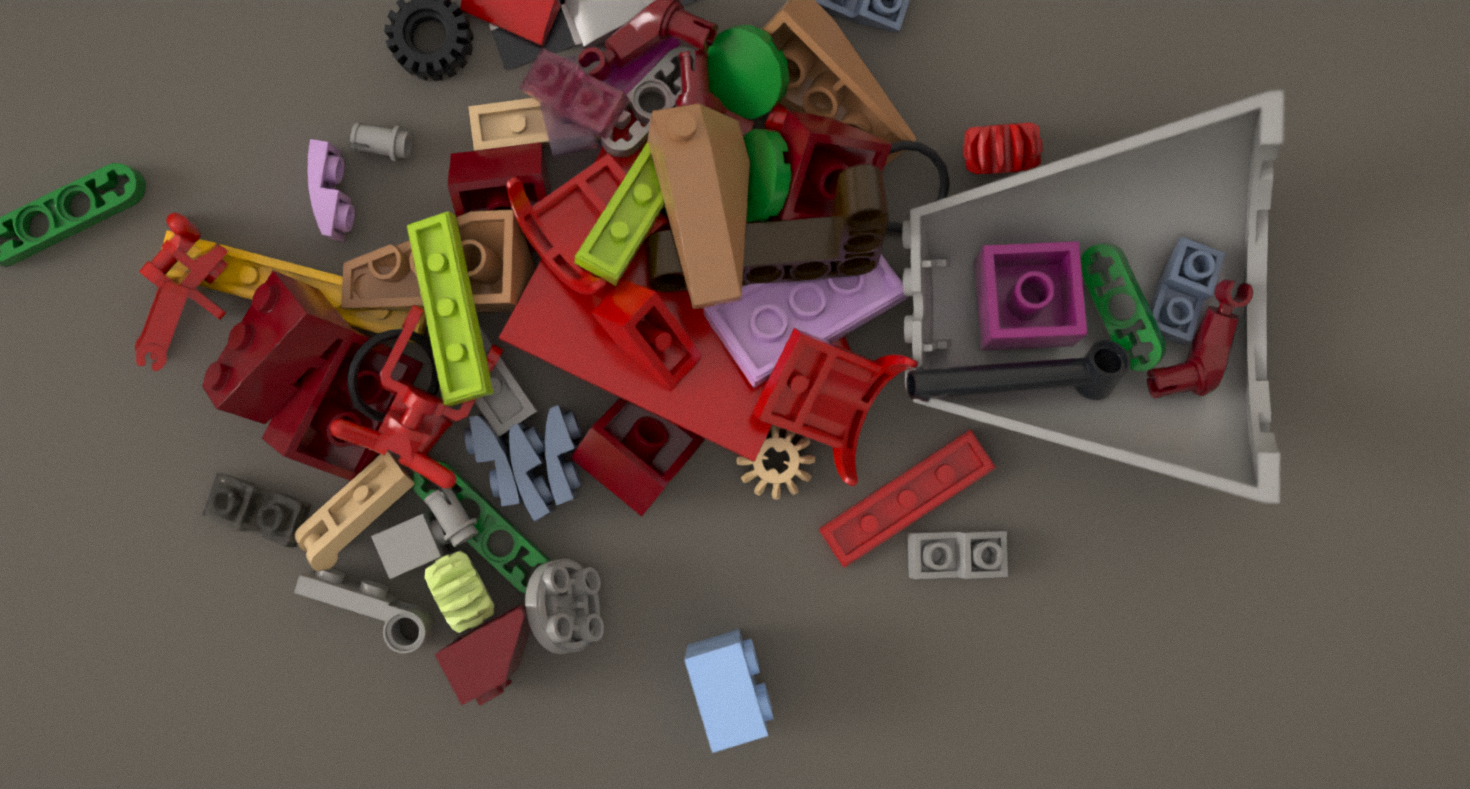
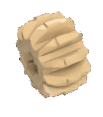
M772 424L770 428L771 438L765 439L755 462L742 456L737 457L736 460L737 464L742 466L753 464L754 469L741 476L744 483L750 482L757 475L761 478L755 486V494L760 496L764 492L767 483H772V498L777 500L781 497L780 483L785 482L788 491L795 495L798 493V488L791 478L796 475L803 481L808 482L811 475L798 469L799 463H815V457L812 455L799 456L798 454L799 450L806 448L810 444L808 438L800 439L793 445L790 441L796 433L786 430L784 438H780V427ZM773 447L776 452L785 451L787 453L788 461H783L787 466L783 471L778 473L774 468L767 470L764 468L762 460L768 459L764 453L769 448Z

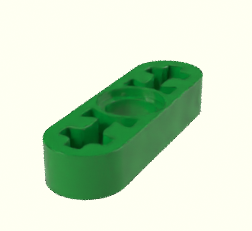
M1108 242L1089 247L1080 258L1082 277L1111 340L1120 344L1129 354V369L1140 372L1152 369L1164 358L1166 342L1123 250L1117 245ZM1097 252L1103 258L1112 257L1114 265L1108 268L1112 281L1114 282L1122 277L1125 282L1123 285H1118L1108 290L1105 294L1101 286H1105L1110 282L1104 271L1095 272L1092 264L1098 261ZM1116 294H1126L1133 299L1135 312L1130 319H1119L1112 313L1110 303ZM1141 319L1145 326L1136 330L1142 343L1151 342L1154 347L1148 353L1149 360L1147 361L1143 355L1134 356L1131 349L1137 345L1133 332L1131 331L1123 336L1120 330L1134 325Z

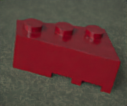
M272 270L266 282L256 289L252 304L242 321L232 328L228 337V343L218 360L208 367L202 388L216 409L266 424L300 389V385L296 381L310 367L319 370L327 361V357L323 353L337 339L347 341L355 331L320 289Z

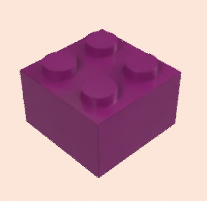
M1079 241L983 245L974 260L981 351L1074 347L1087 335Z

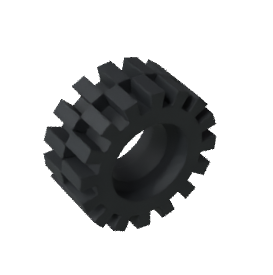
M399 0L396 2L400 9L397 13L390 10L387 16L391 21V25L385 24L384 33L389 37V40L385 41L388 49L393 53L392 56L411 75L415 74L419 79L427 81V77H431L434 81H442L441 75L447 74L451 78L456 75L454 71L456 66L459 65L462 69L468 62L464 57L466 54L472 55L473 47L470 44V40H474V37L469 27L470 23L455 2L452 3L450 0H411L408 3H405L404 0ZM433 20L443 24L446 29V40L441 48L434 52H422L415 47L413 35L415 29L421 23Z

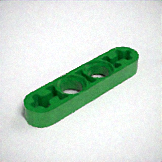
M108 164L1 216L0 237L11 239L18 236L23 242L11 239L0 246L2 252L0 254V266L14 265L136 205L145 195L146 183L144 177L139 171L125 164ZM118 176L129 180L124 185L126 192L124 194L109 191L118 186ZM95 187L104 190L107 193L101 195L99 191L95 189ZM86 193L90 199V209L84 216L77 218L71 213V200L77 194ZM44 213L49 219V229L43 236L36 238L30 232V221L36 214Z
M435 460L455 473L457 480L452 487V491L457 488V485L463 489L462 492L456 494L459 502L466 498L472 499L480 507V517L475 525L479 533L467 542L517 590L526 595L528 583L524 579L528 575L527 570L518 563L512 571L507 566V563L518 557L523 546L529 551V554L522 559L531 567L537 564L542 565L552 560L452 465L445 461ZM416 471L413 473L414 491L423 501L430 494L438 490L436 488L429 491L426 485L430 480ZM497 530H504L513 537V549L506 556L496 555L490 549L489 539L492 533Z

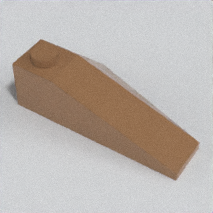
M788 0L761 28L773 38L771 42L778 51L782 49L787 59L789 83L786 95L780 102L783 106L795 112L830 117L887 140L891 144L902 140L916 141L917 138L835 20L815 0ZM905 150L889 154L885 166Z
M701 104L652 111L648 144L693 309L740 301L750 159L739 122Z
M513 210L475 211L456 217L476 313L513 312L535 272V266L525 234L520 228ZM410 240L396 246L389 244L343 263L342 309L410 311L413 304L424 309Z

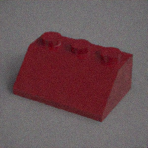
M353 327L351 328L355 332L347 341L337 339L323 353L326 355L327 361L319 370L310 367L296 381L299 383L300 389L272 417L262 436V439L283 457L350 481L374 461L377 452L333 436L330 432L331 423L336 419H344L378 431L382 422L375 421L360 412L350 398L347 387V374L350 363L357 350L367 340L372 338V336ZM382 342L374 347L362 361L357 375V386L362 399L369 407L379 412L388 413L396 395L381 387L379 376L393 347ZM402 352L391 374V378L395 381L402 379L413 385L424 363Z

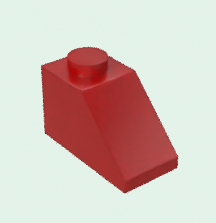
M622 279L591 312L621 349L670 389H673L702 356L658 294L625 279Z

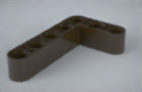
M858 165L844 170L838 177L832 217L746 224L742 286L859 276L876 269L889 220L881 170L872 165ZM672 230L656 232L650 235L645 241L650 288L660 292L688 291Z

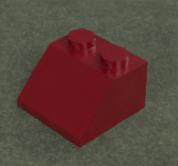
M788 110L780 135L788 147V152H783L784 163L790 164L791 181L789 194L778 216L782 220L832 217L839 175L844 170L858 165L876 166L883 172L892 144L887 140L830 117Z
M542 142L451 153L447 186L456 217L475 211L512 210L507 191V182L513 177H517L522 182L531 206L552 193ZM526 238L530 252L536 251Z
M619 398L590 428L571 456V459L642 517L705 441V438Z
M525 602L460 636L434 654L461 705L473 699H476L479 706L502 694L505 691L504 688L512 683L510 676L520 666L531 630L527 619Z

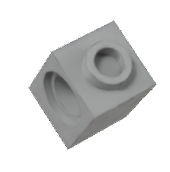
M433 512L421 514L371 536L389 579L451 553L447 545L451 541H444L443 537L446 533Z

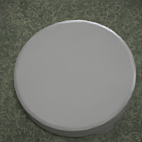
M558 559L543 563L530 577L525 597L527 619L535 638L548 651L556 654L578 652L586 648L591 642L599 641L602 638L604 623L600 617V601L598 596L601 581L598 572L594 568H583L579 563L570 559Z

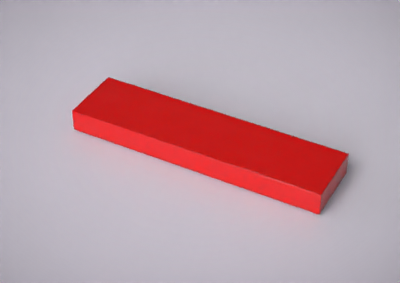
M967 430L818 528L842 567L845 568L994 470L996 466L973 431Z

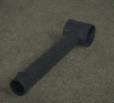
M1100 340L1091 346L1083 358L949 367L946 369H923L922 365L915 370L908 371L906 386L911 399H919L926 403L930 401V398L947 395L961 396L1075 387L1082 396L1088 399L1102 400L1110 395L1129 370L1130 357L1120 344L1110 340Z

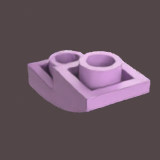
M310 139L307 174L314 216L322 235L334 241L344 242L345 233L351 231L355 217L351 198L339 190H335V185L340 184L343 179L344 159L340 157L341 151L329 142Z

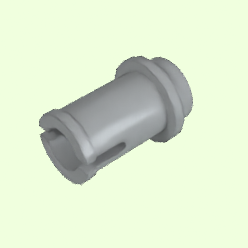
M356 122L351 130L350 143H352V151L390 156L392 161L399 162L401 158H409L413 146V136L411 132L405 131L404 127L399 125L389 129Z
M442 488V492L438 489L426 497L424 502L429 506L446 533L443 537L444 541H451L454 547H458L479 533L475 527L477 520L476 518H469L452 491L453 488Z

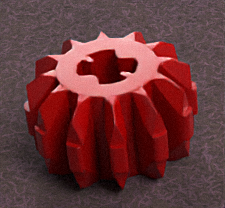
M1032 122L976 126L964 132V144H962L963 158H965L966 170L973 174L1028 171L1035 169L1041 164V152H1043L1042 138H1040L1039 126Z

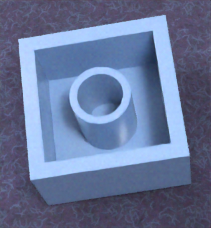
M738 629L688 644L684 660L712 753L768 736L767 721L774 719L773 709L765 683L756 685L754 675L759 674L760 670L752 638L743 641L741 631Z

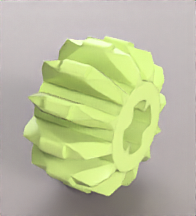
M457 551L450 555L446 554L425 569V579L428 587L452 630L458 633L468 629L472 630L483 624L484 620L493 615L494 603L468 554L462 551Z

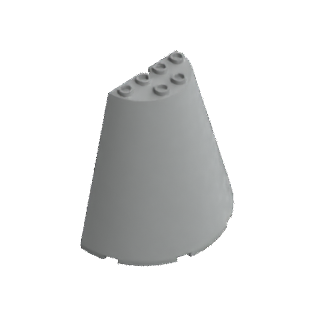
M1284 90L1269 91L911 209L910 220L903 221L904 249H911V268L904 269L903 289L904 295L913 296L914 313L906 315L904 319L905 343H912V359L918 362L917 368L923 365V369H946L949 367L1083 358L1094 343L1100 340L1112 341L1082 277L1087 335L1074 347L981 351L974 260L983 245L1079 241L1081 258L1084 251L1091 246L1104 242L1113 243L1123 250L1149 306L1165 266L1180 238L1185 237L1226 253L1216 285L1225 279L1234 280V287L1231 290V297L1233 299L1241 283L1250 284L1253 288V297L1246 306L1234 307L1232 311L1239 318L1225 374L1216 390L1205 396H1199L1192 391L1154 399L1149 392L1146 380L1147 378L1154 377H1148L1147 371L1140 372L1129 369L1110 395L1102 400L1088 399L1082 396L1075 387L961 396L947 395L930 398L928 403L919 399H913V402L1260 502L1279 503L1280 452L1277 448L1274 432H1270L1271 405L1269 381L1267 380L1268 210H1270L1273 186L1272 161L1277 160L1278 152L1283 144ZM1097 252L1098 261L1092 264L1095 272L1104 271L1110 282L1105 286H1101L1105 294L1108 290L1118 285H1123L1125 282L1122 277L1114 282L1112 281L1108 272V268L1114 265L1112 257L1103 258ZM1215 289L1213 296L1204 300L1193 338L1208 306L1219 307L1220 305L1215 297ZM1120 293L1112 298L1110 308L1117 318L1130 319L1135 312V303L1130 296ZM1141 319L1134 325L1120 330L1123 336L1131 331L1133 332L1137 345L1131 349L1134 356L1143 355L1147 361L1149 360L1148 353L1154 347L1151 342L1142 343L1136 330L1143 326V320ZM1165 339V356L1153 368L1185 363L1191 343L1181 345ZM915 369L905 370V387H906V390H907V386H906L907 373H908V371H910V370H915Z

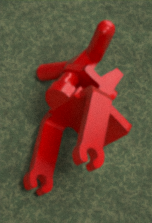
M177 212L169 214L166 219V224L174 235L170 240L167 239L162 244V249L152 261H147L139 270V273L158 287L142 333L135 342V360L137 365L143 367L146 364L145 355L151 352L150 358L156 360L151 364L153 371L161 370L166 364V353L187 298L193 299L219 320L226 314L221 306L202 293L197 287L203 280L211 284L223 272L228 263L222 258L228 251L217 243L192 258L186 253L200 239L201 232L195 224ZM177 261L188 268L179 280L167 275Z
M413 304L402 325L403 330L379 376L381 387L396 395L379 430L375 431L344 419H336L330 425V432L339 439L371 449L384 456L387 450H390L400 455L398 463L411 468L440 487L449 489L456 483L455 473L423 454L422 450L425 444H427L432 430L440 417L456 423L468 416L476 399L464 402L459 410H454L450 406L444 405L443 399L402 379L395 381L391 378V374L424 309ZM492 344L486 355L489 372L493 371L503 351L502 348Z

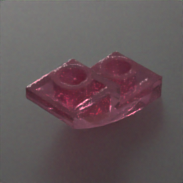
M542 48L519 87L524 93L606 140L630 101L624 92L586 74L579 65Z

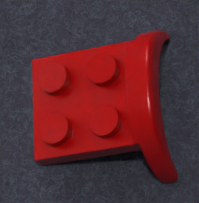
M609 153L533 206H531L522 182L517 177H513L507 182V191L512 210L530 244L547 266L567 286L585 295H592L606 286V281L575 264V256L627 175ZM661 214L646 238L666 229L667 221ZM645 238V240L643 241V243H642V245H641L640 247H642L643 245H645L646 238Z
M794 328L752 413L759 420L832 446L834 462L839 476L846 484L855 486L858 482L856 472L857 444L869 409L878 394L892 378L905 370L916 369L918 362L906 356L895 354L872 360Z

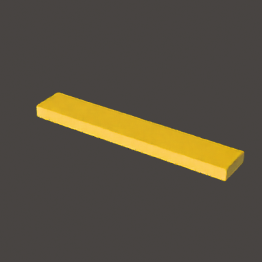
M166 231L164 242L167 239L170 240L174 235L172 231ZM199 239L186 254L192 258L217 243ZM225 245L221 246L228 252L222 259L228 263L227 267L211 284L203 280L198 285L252 300L256 289L266 282L272 270L320 289L350 326L376 333L403 329L402 325L410 312L342 309V276ZM177 261L167 275L179 280L188 268ZM424 311L414 329L416 333L424 336L427 326Z

